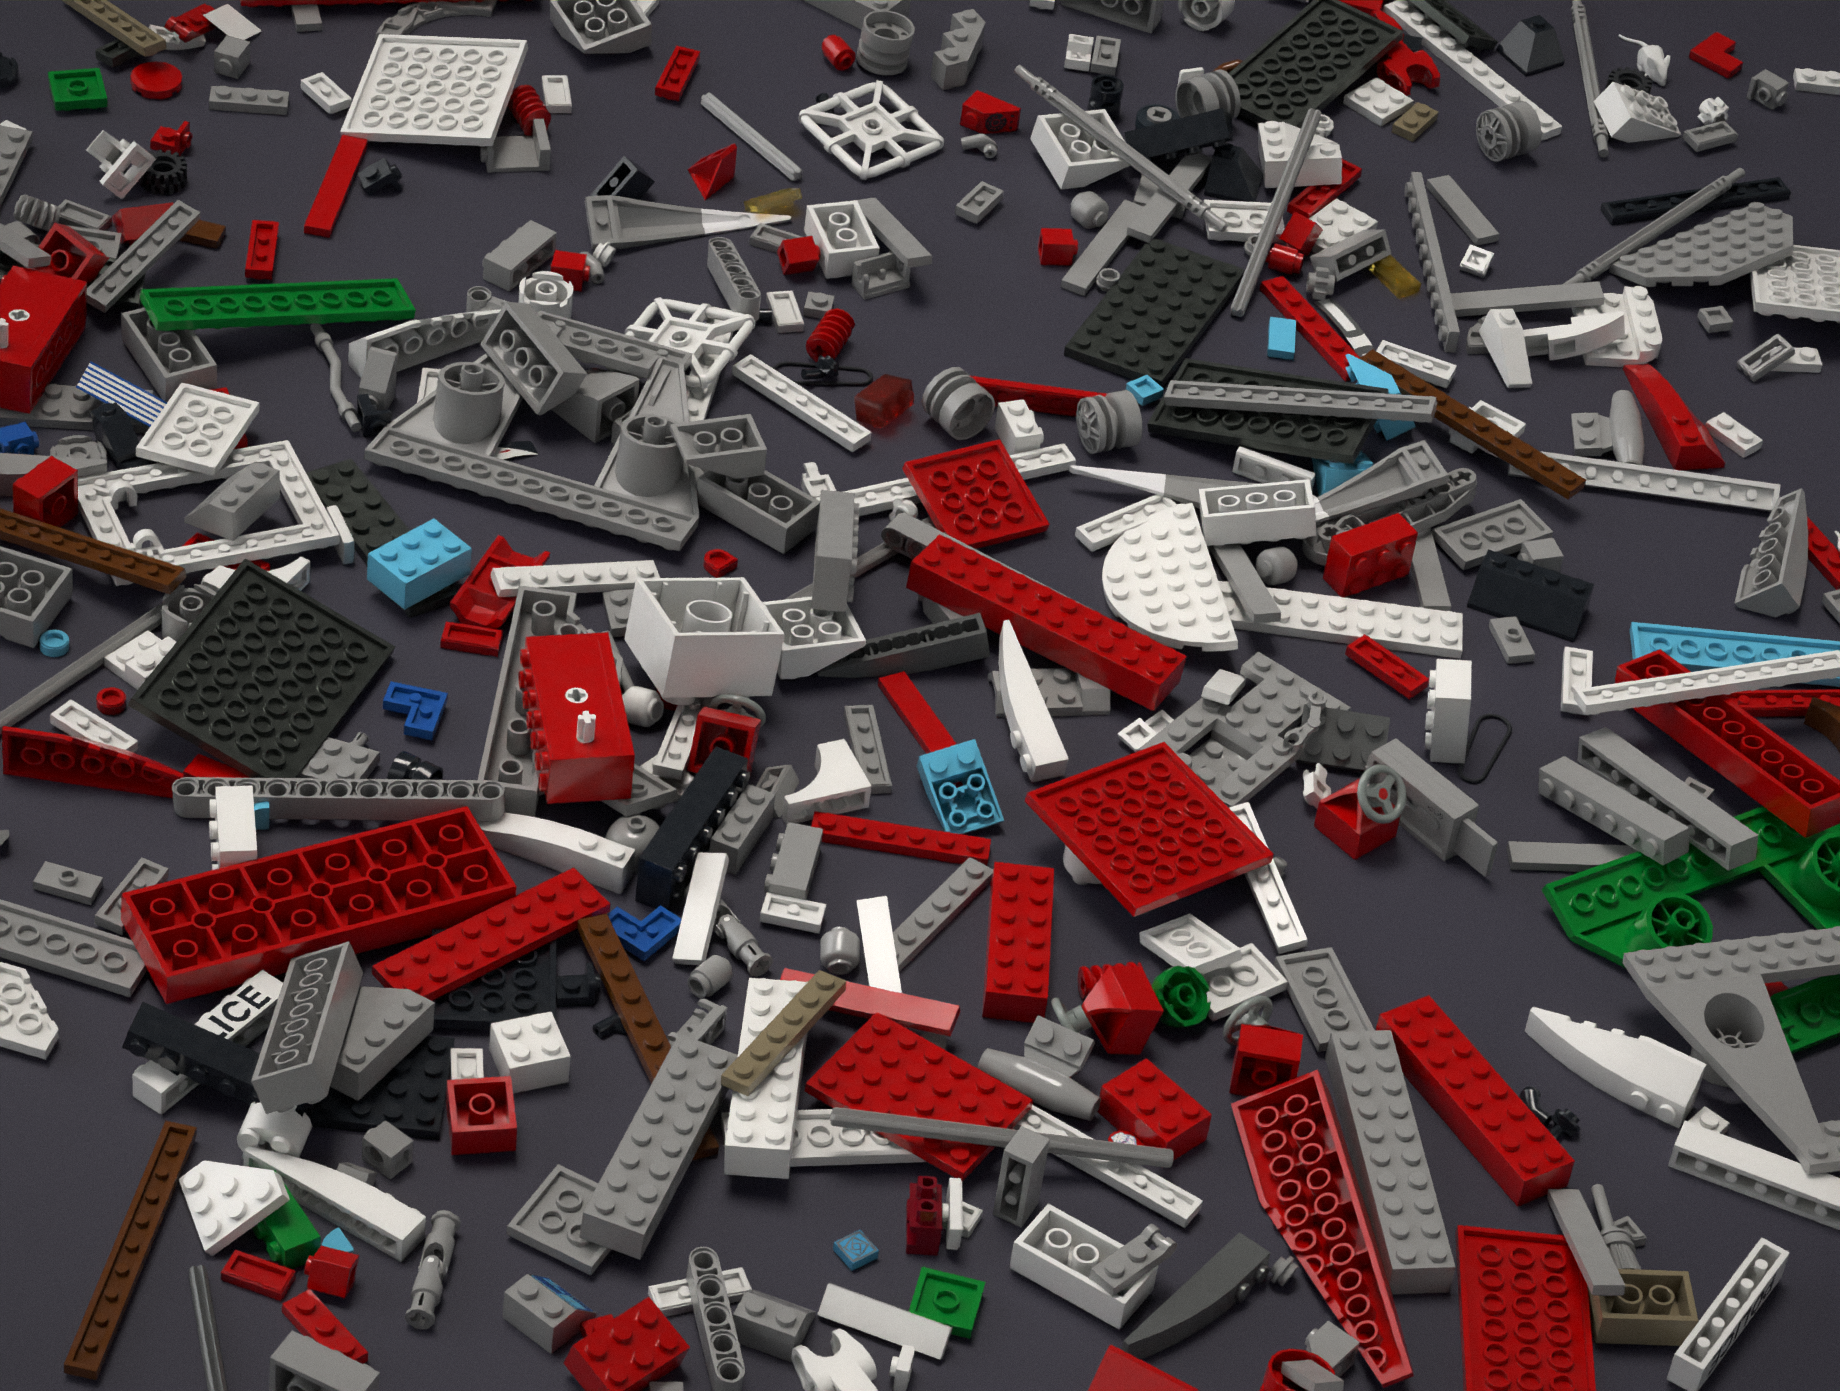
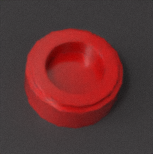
M115 687L102 689L97 694V709L107 715L120 714L126 708V694L121 689Z

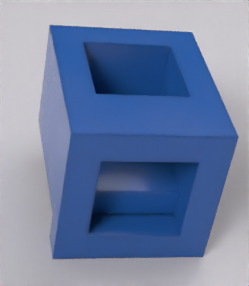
M26 422L0 428V453L34 455V449L39 448L38 436L35 431L32 432Z

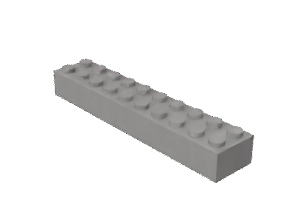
M1391 1030L1331 1032L1325 1059L1353 1168L1376 1238L1391 1293L1449 1292L1456 1267Z

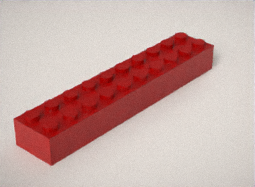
M939 534L911 561L906 584L907 589L963 617L980 613L984 626L998 634L1001 633L1004 620H1010L1020 645L1152 711L1180 683L1187 656L974 550L968 549L950 538Z
M1659 649L1617 666L1615 683L1689 673L1691 671ZM1724 695L1633 708L1805 838L1840 824V780Z

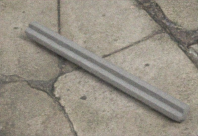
M708 92L706 95H702L701 105L790 180L796 181L802 178L803 170L712 93Z

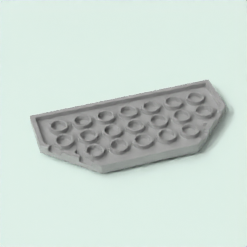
M1760 202L1750 203L1748 207L1733 210L1726 216L1714 218L1711 222L1697 225L1694 229L1687 232L1677 233L1676 236L1667 240H1660L1655 245L1640 248L1638 252L1621 256L1620 259L1610 264L1609 273L1645 287H1654L1656 282H1672V286H1693V281H1709V285H1721L1793 255V216L1785 214L1779 209L1766 207Z

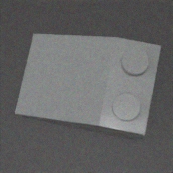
M751 414L670 424V430L685 464L737 479L764 475L767 448Z

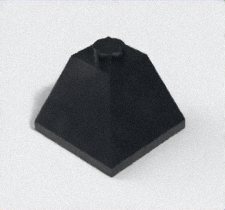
M1541 15L1521 20L1496 49L1525 77L1562 66L1565 62L1555 28Z
M1227 143L1228 146L1215 149L1204 195L1228 201L1255 202L1263 172L1242 147Z

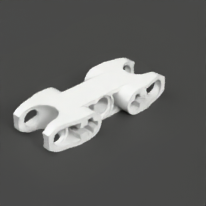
M840 1328L831 1332L832 1339L830 1344L834 1356H817L803 1345L792 1349L791 1359L805 1391H878L871 1382V1380L877 1377V1370L872 1357L862 1344Z

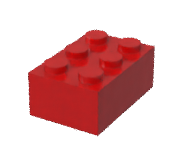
M1399 513L1331 536L1323 579L1340 597L1344 598L1369 588L1380 586L1394 579L1402 578L1409 574L1418 532Z
M1147 1058L1101 1086L1099 1096L1101 1102L1097 1112L1117 1130L1133 1133L1145 1146L1173 1150L1175 1160L1207 1140L1212 1114Z
M647 1297L573 1344L563 1364L585 1391H642L649 1386V1382L659 1380L680 1366L690 1346L651 1298Z

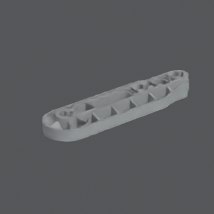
M1459 468L1447 473L1448 483L1424 490L1421 496L1316 523V536L1302 539V551L1314 563L1325 566L1331 536L1399 513L1418 533L1449 519L1460 508L1473 501L1477 488L1476 474L1470 469Z

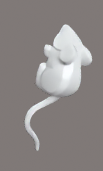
M1619 34L1618 36L1621 39L1643 46L1637 55L1638 69L1645 72V76L1649 75L1651 80L1660 86H1664L1667 79L1670 55L1664 58V53L1660 46L1647 45L1642 41L1630 39Z

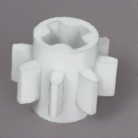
M1719 97L1715 100L1708 98L1701 103L1699 107L1701 114L1697 117L1704 125L1720 121L1726 122L1728 119L1726 112L1730 108Z

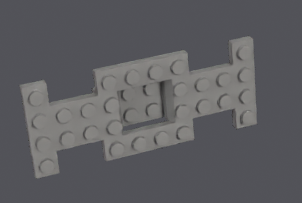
M1257 652L1241 666L1240 674L1258 685L1239 701L1229 706L1202 697L1138 750L1140 751L1165 742L1228 808L1246 803L1299 758L1301 749L1297 752H1292L1293 744L1287 742L1283 745V737L1286 732L1294 729L1301 723L1303 706L1307 704L1309 692L1314 690L1312 698L1315 701H1322L1323 693L1325 692L1260 652ZM1326 693L1327 702L1325 707L1350 711V706ZM1212 730L1211 738L1190 755L1184 753Z

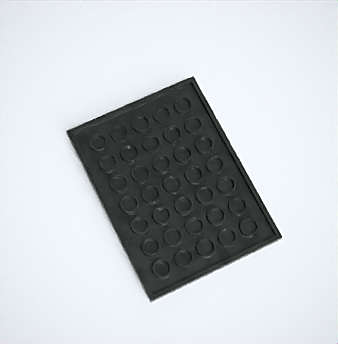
M244 559L131 697L128 706L250 778H298L300 772L325 739L333 733L391 657L396 646L249 560Z

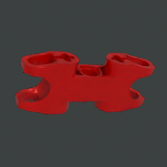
M1374 10L1370 12L1371 16L1402 30V27L1396 20L1383 11ZM1404 33L1403 39L1376 62L1379 79L1406 96L1411 95V82L1421 83L1427 88L1439 87L1441 76L1432 58L1424 50L1412 52L1403 42Z

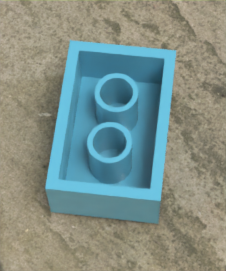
M433 518L369 552L367 580L405 610L469 575L471 571L472 548Z

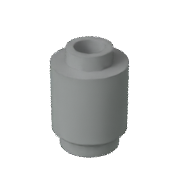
M712 955L690 973V977L687 980L690 991L699 998L712 996L732 979V966L726 958Z

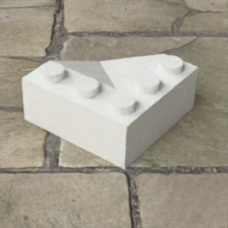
M1105 109L1085 111L1125 141ZM1063 113L1038 115L1030 139L1060 189L1085 187L1130 166V164Z
M1268 121L1266 123H1258V151L1265 188H1278L1300 128L1285 122ZM1314 134L1294 187L1342 184V156L1339 144Z
M812 596L762 602L785 634L777 669L780 679H796L797 677L810 676L866 645V639L848 605L846 606V612L811 609Z

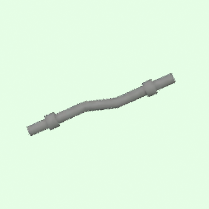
M313 323L310 329L315 336V343L318 349L324 352L330 363V393L338 405V413L342 420L348 423L351 430L357 432L361 429V424L356 417L357 411L353 404L347 401L341 390V360L333 348V341L330 335L324 332L320 324Z

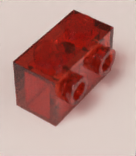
M889 374L882 375L854 396L856 421L871 424L877 428L887 426L914 404L912 380Z

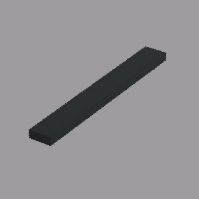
M1780 177L1734 183L1729 190L1694 213L1744 206L1754 202L1765 203L1789 199L1791 191ZM1703 188L1604 202L1601 204L1600 211L1611 225L1656 219Z

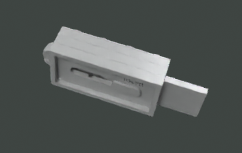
M1397 738L1372 751L1367 756L1366 770L1374 765H1387L1393 768L1404 782L1406 804L1399 821L1401 827L1443 861L1457 854L1484 877L1491 874L1498 842L1475 824L1479 805L1472 798L1467 796ZM1382 773L1375 774L1370 778L1368 784L1382 783L1386 775ZM1393 783L1390 788V802L1396 806L1398 796L1396 786Z

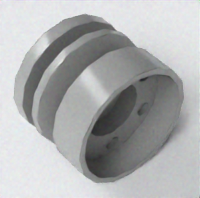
M877 10L868 13L864 17L861 38L859 39L856 54L859 65L879 75L886 76L902 73L907 68L910 47L915 31L912 21L904 15L888 10Z
M1215 70L1181 81L1176 88L1175 101L1180 118L1224 108L1231 114L1233 120L1236 119L1240 112L1241 101L1237 84L1232 76L1224 70Z
M1517 101L1503 107L1486 110L1479 115L1476 123V135L1479 146L1491 161L1499 162L1516 155L1520 156L1537 150L1541 143L1542 131L1538 115L1533 107L1524 101Z
M951 367L939 373L928 384L922 397V406L924 411L932 416L936 422L940 423L941 427L956 440H966L975 436L988 424L994 413L995 401L993 396L977 384L976 380L970 377L965 370L960 367Z
M1130 391L1112 392L1106 394L1105 397L1102 395L1080 399L1077 404L1076 421L1078 433L1083 446L1089 453L1094 454L1112 450L1113 447L1120 449L1139 444L1142 437V417L1137 400Z

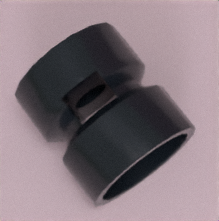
M1106 74L1094 77L1091 83L1087 111L1105 109L1111 120H1116L1119 117L1124 89L1122 80Z
M402 751L394 759L387 779L443 780L444 771L442 767L428 761L422 762L420 757Z

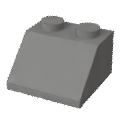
M757 1290L745 1291L733 1314L739 1344L792 1362V1349L801 1345L816 1316V1311Z

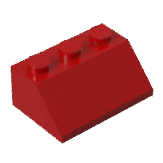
M1110 1345L1088 1391H1199V1389Z

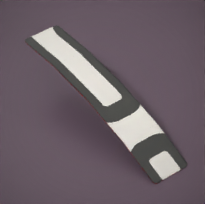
M1330 298L1314 302L1338 326L1359 357H1362L1372 349L1375 350L1359 325L1335 300Z

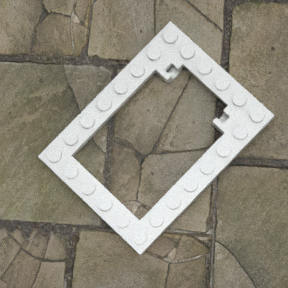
M288 440L233 450L215 477L164 463H156L78 478V508L93 539L183 567L186 574L199 570L215 569L219 565L226 566L242 563L244 559L249 561L269 559L274 556L290 553L296 554L301 551L327 548L328 546L340 544L339 533ZM258 462L280 470V490L299 524L241 535L234 541L225 538L164 550L159 538L150 529L138 531L133 537V543H130L114 510L118 509V502L127 501L129 507L137 506V493L175 488L181 485L202 483L220 478L226 479L250 464ZM150 540V547L142 548L143 542ZM111 575L116 586L133 583Z

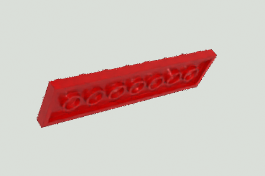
M573 867L373 965L372 975L384 988L409 989L432 1001L577 929V923L580 919L609 913L611 903Z

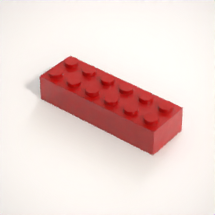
M994 861L990 886L982 1017L1034 1023L1038 1015L1045 1018L1049 985L1054 868Z

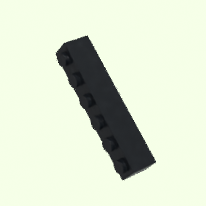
M142 1002L127 1032L122 1048L130 1051L135 1056L144 1057L158 1063L167 1070H174L183 1074L196 1083H203L219 1090L223 1095L235 1097L249 1105L254 1101L255 1104L260 1103L251 1082L260 1053ZM309 1103L296 1105L295 1111L303 1117Z

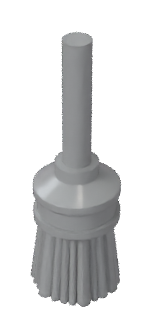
M1601 1184L1592 1186L1591 1192L1602 1226L1600 1234L1617 1269L1642 1270L1635 1257L1636 1248L1631 1233L1614 1225L1603 1186Z

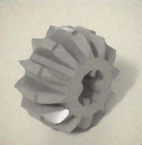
M21 195L18 202H16L13 216L18 221L49 232L54 223L59 222L61 210L56 205L29 195Z

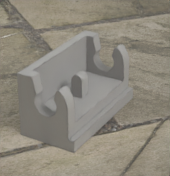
M893 252L855 261L851 285L864 300L910 288V268L903 265Z
M700 999L697 1005L707 1009L709 1013L696 1008L693 1015L677 1033L671 1032L667 1036L671 1047L678 1034L711 1045L725 1029L727 1007L724 1005L719 1006L707 999Z

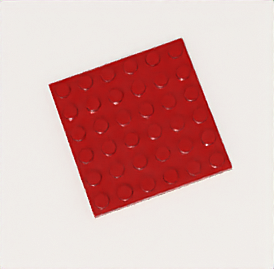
M1165 742L1030 791L1025 798L1028 806L1133 917L1272 862L1274 856L1265 844Z

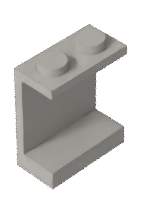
M533 119L532 136L495 137L492 146H478L480 147L481 162L486 163L487 173L549 171L551 149L544 119Z

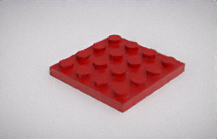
M1000 439L904 463L902 469L935 527L974 549L1045 532L1050 525Z

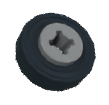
M1146 105L1137 112L1135 127L1139 129L1179 119L1180 116L1174 109L1165 105Z

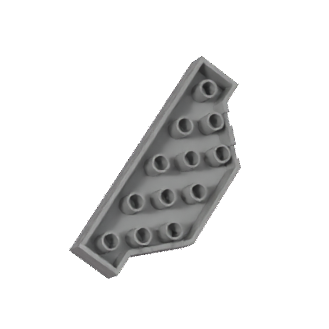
M519 585L478 780L497 781L504 786L505 813L535 817L539 796L545 794V792H540L538 778L541 771H536L534 755L537 753V750L531 749L530 734L533 730L527 729L526 713L529 710L523 708L522 693L525 689L519 688L518 673L524 669L520 664V649H525V639L530 636L595 633L592 629L587 630L581 625L580 618L575 614L577 593ZM614 652L613 657L621 687L623 658L617 652Z

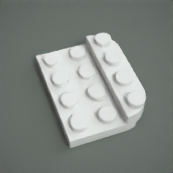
M1624 286L1623 294L1603 293L1605 297L1604 305L1572 307L1574 317L1624 312L1625 335L1601 348L1584 353L1585 365L1623 367V365L1647 364V362L1655 358L1658 359L1662 344V334L1653 300L1647 295L1648 291L1642 286Z

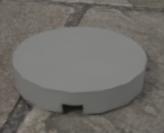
M73 435L60 439L58 445L52 446L50 456L107 460V450L98 440L96 443L91 441V437Z

